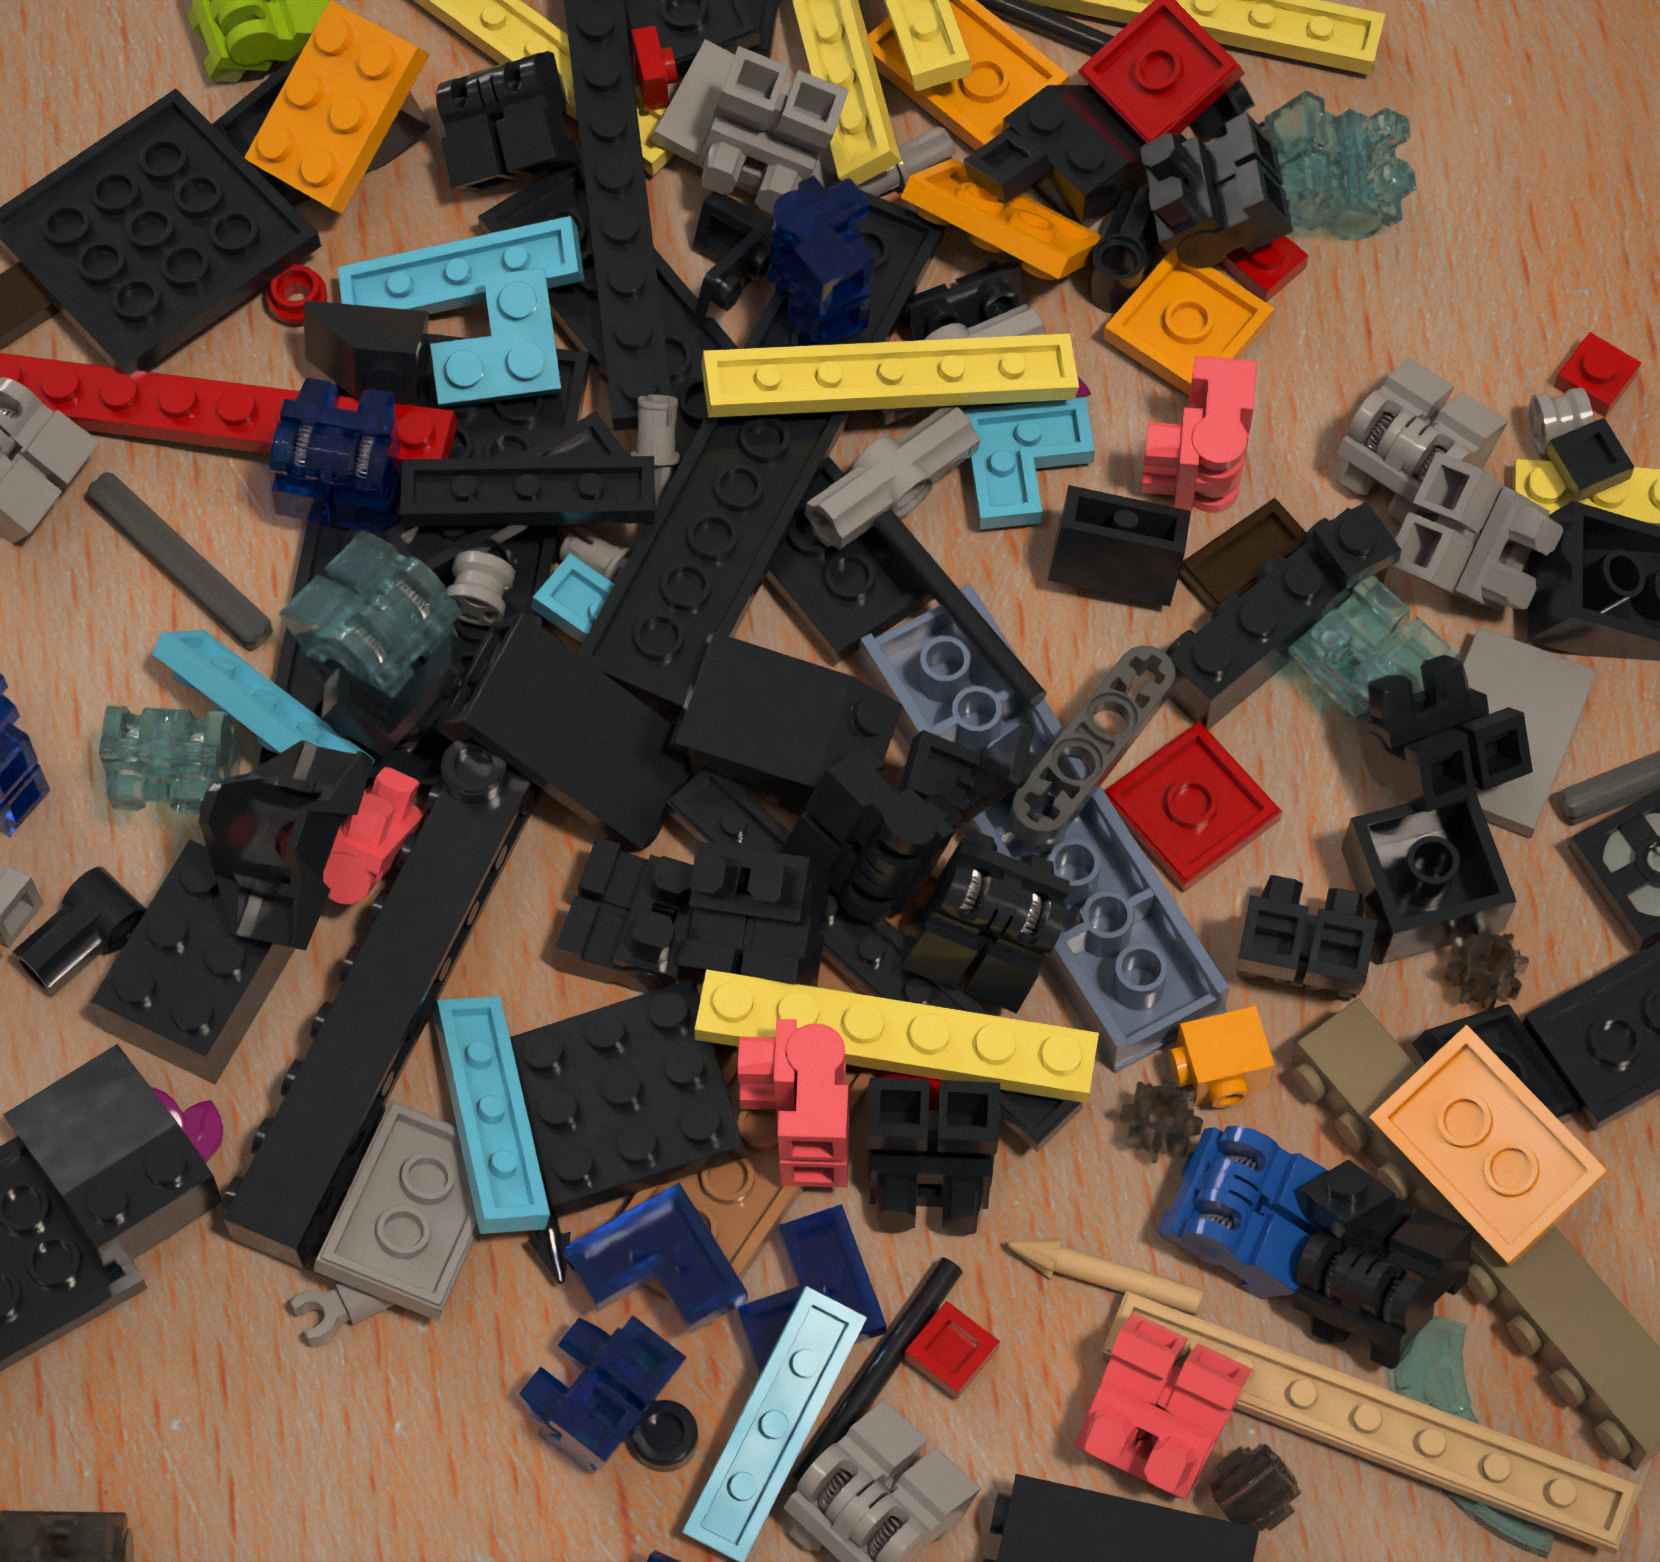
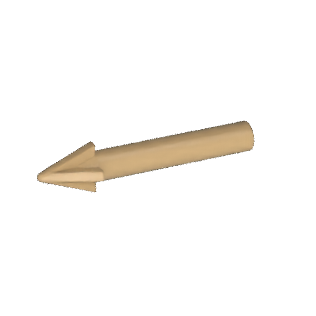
M1063 1238L1011 1240L1008 1242L1010 1249L1050 1279L1054 1271L1122 1293L1128 1291L1186 1313L1197 1314L1203 1289L1061 1246Z

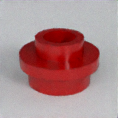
M294 264L271 280L266 289V300L271 313L276 318L286 323L301 324L304 323L303 307L305 301L327 302V289L323 279L315 271L307 266ZM298 293L307 296L298 301L288 300L290 296Z

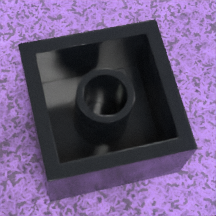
M1477 794L1428 813L1410 803L1350 819L1341 850L1355 889L1363 894V911L1366 918L1377 920L1374 941L1382 963L1505 930L1517 900Z

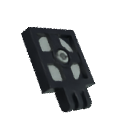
M1660 790L1573 836L1568 846L1638 950L1660 939Z

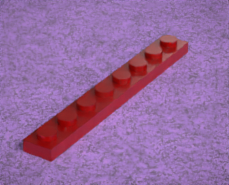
M0 353V377L10 378L24 385L52 411L59 410L82 429L88 431L294 457L296 455L294 453L296 451L295 447L298 446L296 445L298 442L296 439L299 438L297 434H299L298 431L300 430L304 413L313 412L318 416L322 415L318 433L312 446L314 448L312 449L313 453H311L313 460L356 465L358 462L357 458L359 457L357 454H362L358 450L360 449L359 445L365 424L374 423L384 427L376 450L377 452L375 453V460L373 461L374 468L402 471V459H449L458 426L455 412L452 410L360 400L350 397L138 370L129 376L119 373L114 367Z

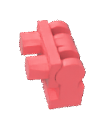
M1205 356L1194 357L1188 408L1184 407L1182 425L1148 422L1141 493L1174 495L1173 507L1189 510L1191 513L1193 506L1204 512L1217 513L1230 508L1235 503L1239 493L1254 410L1257 361Z
M384 767L376 776L374 785H369L364 790L358 814L349 815L339 827L323 873V882L331 889L328 895L330 899L340 904H355L364 899L373 889L374 885L397 862L407 837L411 833L416 834L422 828L426 816L425 810L413 805L419 782L416 779L392 768ZM293 826L285 832L280 843L281 854L284 858H287L285 848Z
M777 1019L776 1037L739 1036L738 1083H740V1109L776 1110L781 1186L848 1188L849 1099L848 1085H846L845 1044L840 1034L833 1028L823 1024H808L797 1029L796 1019Z
M1133 1312L1118 1333L1110 1353L1112 1355L1074 1447L1186 1501L1192 1487H1195L1253 1369L1197 1343L1185 1360L1184 1365H1181L1178 1361L1189 1338Z

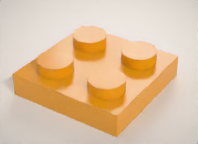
M1175 249L1163 258L1105 325L1103 339L1189 396L1194 357L1240 359L1272 322L1275 308L1211 266L1195 268L1185 265L1179 260L1177 250Z

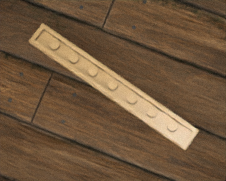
M1126 1291L1103 1347L1102 1358L1110 1360L1112 1355L1110 1353L1118 1333L1134 1312L1189 1338L1178 1361L1181 1365H1184L1185 1360L1197 1343L1252 1368L1253 1371L1235 1406L1237 1410L1610 1553H1617L1640 1485Z

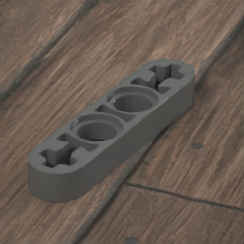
M1142 645L1127 651L1037 764L1025 785L1017 790L1009 812V825L1012 832L1022 842L1032 846H1045L1058 840L1166 702L1175 679V666L1171 658L1164 651L1153 646ZM1146 670L1152 672L1155 675L1154 682L1150 680L1146 682L1137 693L1134 701L1127 694L1130 692L1135 675L1140 676ZM1104 710L1114 711L1125 719L1127 729L1117 735L1103 733L1095 726L1093 716ZM1068 755L1080 756L1090 764L1092 774L1086 779L1072 780L1060 771L1058 761ZM1051 789L1057 797L1054 800L1050 816H1043L1038 822L1031 820L1028 817L1030 809H1038L1047 798Z

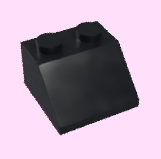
M1047 85L1003 118L1002 132L1009 128L1048 153L1051 171L1032 184L1031 187L1059 214L1088 229L1117 207L1123 190H1133L1138 186H1144L1148 183L1146 167L1143 165L1140 151L1145 143L1089 85Z

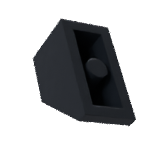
M305 301L303 307L305 358L355 399L417 405L429 364L428 311Z

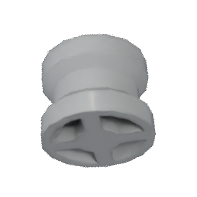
M1582 387L1569 389L1562 397L1552 398L1547 393L1531 396L1529 402L1530 427L1534 445L1540 455H1547L1546 450L1551 439L1594 422L1589 397Z
M480 551L460 552L455 556L452 566V574L455 577L453 585L445 589L442 606L449 614L464 622L491 626L493 622L502 620L504 617L506 604L502 597L504 592H507L513 586L515 570L505 560L492 554Z

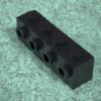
M1348 507L1347 509H1345V510H1344L1341 514H1339L1338 516L1342 515L1343 513H1345V512H1347V511H1349V510H1351V509ZM1327 518L1321 519L1304 535L1300 548L1286 559L1282 555L1273 558L1260 571L1256 578V584L1242 596L1237 592L1230 594L1215 608L1210 618L1211 621L1196 634L1192 630L1184 632L1171 644L1166 654L1171 658L1175 666V679L1168 698L1194 723L1200 721L1209 730L1384 583L1388 567L1345 590L1311 541L1313 530L1329 521Z

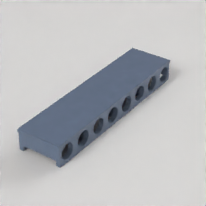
M971 584L960 588V591L1015 654ZM941 606L876 638L873 637L872 633L860 638V659L858 660V665L874 689L902 704L896 725L909 746H911L913 737L922 730H925L981 754L1016 727L1023 724L1034 729L1029 750L1035 754L1033 771L1064 731L1045 699L1034 708L1027 709ZM1068 755L1058 761L1060 771L1072 780L1086 779L1092 774L1080 756ZM1101 786L1064 834L1049 845H1029L1022 842L1012 832L1009 825V812L1018 790L1017 788L1001 798L995 807H988L967 823L961 822L959 826L965 835L967 832L975 830L993 837L995 844L998 846L997 852L1019 860L1021 856H1028L1030 854L1050 860L1054 865V875L1070 881L1069 894L1064 901L1067 904L1064 925L1055 947L1045 957L1044 961L1086 1029L1099 1033L1097 1046L1114 1073L1177 1041L1180 1023L1227 1013L1225 1007L1230 990L1229 985ZM1050 789L1042 805L1036 810L1030 809L1028 817L1036 822L1043 816L1049 817L1057 795Z

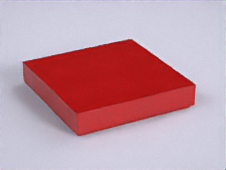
M1154 0L1077 70L1081 78L1145 144L1166 133H1172L1175 137L1178 136L1245 74L1241 66L1176 0Z
M1200 721L1104 791L1134 839L1183 893L1279 822L1282 810Z

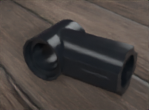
M1138 186L1133 190H1123L1104 237L1094 247L1088 293L1092 302L1104 311L1117 313L1143 283L1159 245L1154 212L1151 210L1149 201V188ZM1111 272H1120L1123 273V275L1113 274Z
M95 867L88 870L71 885L63 898L62 908L12 952L29 977L41 989L53 996L104 950L115 952L123 948L147 909L104 867Z

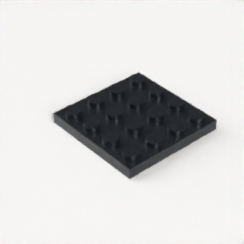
M176 88L0 207V248L15 264L18 263L53 302L55 307L119 373L129 376L137 370L144 371L266 286L272 279L294 264L299 263L322 246L318 232Z

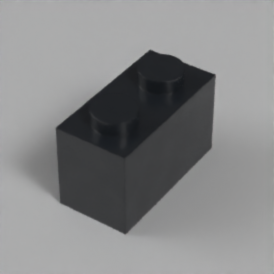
M1068 485L1054 541L1048 581L1170 607L1185 555L1191 511Z

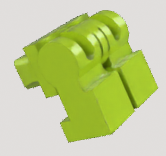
M191 0L193 6L187 17L192 31L205 39L209 54L203 63L209 79L222 82H238L246 70L268 71L274 60L289 61L304 49L329 0Z

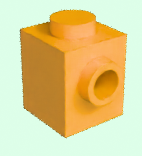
M1256 1006L1180 1023L1176 1046L1168 1051L1174 1081L1177 1087L1187 1086L1193 1107L1206 1103H1212V1106L1216 1108L1239 1104L1248 1099L1250 1093L1269 1089L1275 1066Z

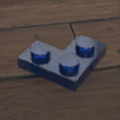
M680 1182L562 1248L565 1260L597 1312L656 1279L686 1329L691 1334L748 1301L746 1288Z
M842 1204L780 1224L779 1235L798 1287L737 1306V1315L759 1376L806 1286L867 1317L854 1344L886 1334L887 1328Z

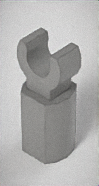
M339 1281L334 1282L335 1289L325 1293L319 1290H306L298 1294L290 1302L296 1317L311 1310H319L325 1314L323 1321L319 1325L305 1331L310 1347L321 1346L331 1341L337 1334L341 1324L347 1321H351L353 1325L396 1304Z

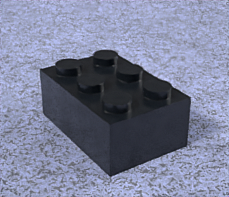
M189 839L91 1003L102 1031L216 1085L296 948L232 934L207 847Z

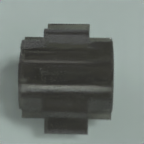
M1481 925L1476 938L1469 936L1466 940L1460 937L1455 939L1451 953L1457 961L1448 963L1444 978L1445 980L1453 981V987L1459 986L1461 994L1458 1002L1469 1004L1472 1000L1481 1003V1008L1490 1010L1494 1008L1498 998L1502 1001L1506 997L1513 1000L1518 998L1522 984L1516 976L1525 973L1529 958L1521 956L1520 950L1513 949L1512 942L1515 935L1512 933H1504L1503 936L1492 934L1491 929Z
M1169 1076L1165 1078L1163 1085L1154 1087L1151 1083L1146 1085L1141 1081L1136 1084L1134 1104L1122 1105L1120 1120L1130 1124L1126 1146L1128 1148L1135 1147L1137 1150L1143 1148L1150 1152L1149 1158L1151 1163L1155 1164L1159 1160L1160 1154L1169 1152L1172 1157L1178 1155L1184 1158L1188 1150L1187 1141L1189 1135H1200L1203 1125V1119L1193 1115V1107L1197 1098L1196 1092H1187L1186 1089L1180 1092L1172 1087V1077ZM1153 1113L1160 1119L1154 1123L1149 1121L1150 1115ZM1171 1117L1173 1124L1169 1126L1164 1119Z
M1260 1444L1253 1450L1249 1446L1245 1449L1239 1446L1215 1465L1221 1475L1209 1483V1487L1212 1490L1215 1502L1218 1503L1230 1522L1258 1527L1260 1531L1266 1528L1271 1531L1295 1512L1290 1502L1301 1494V1490L1297 1485L1298 1482L1281 1457L1271 1450L1267 1444Z

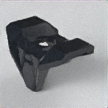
M301 740L252 772L212 783L209 790L206 791L199 809V823L232 934L307 950L331 890L323 882V873L339 827L349 815L358 814L374 759L361 751H357L355 754L318 747L310 742ZM293 826L285 848L287 858H284L281 854L280 843L285 832Z

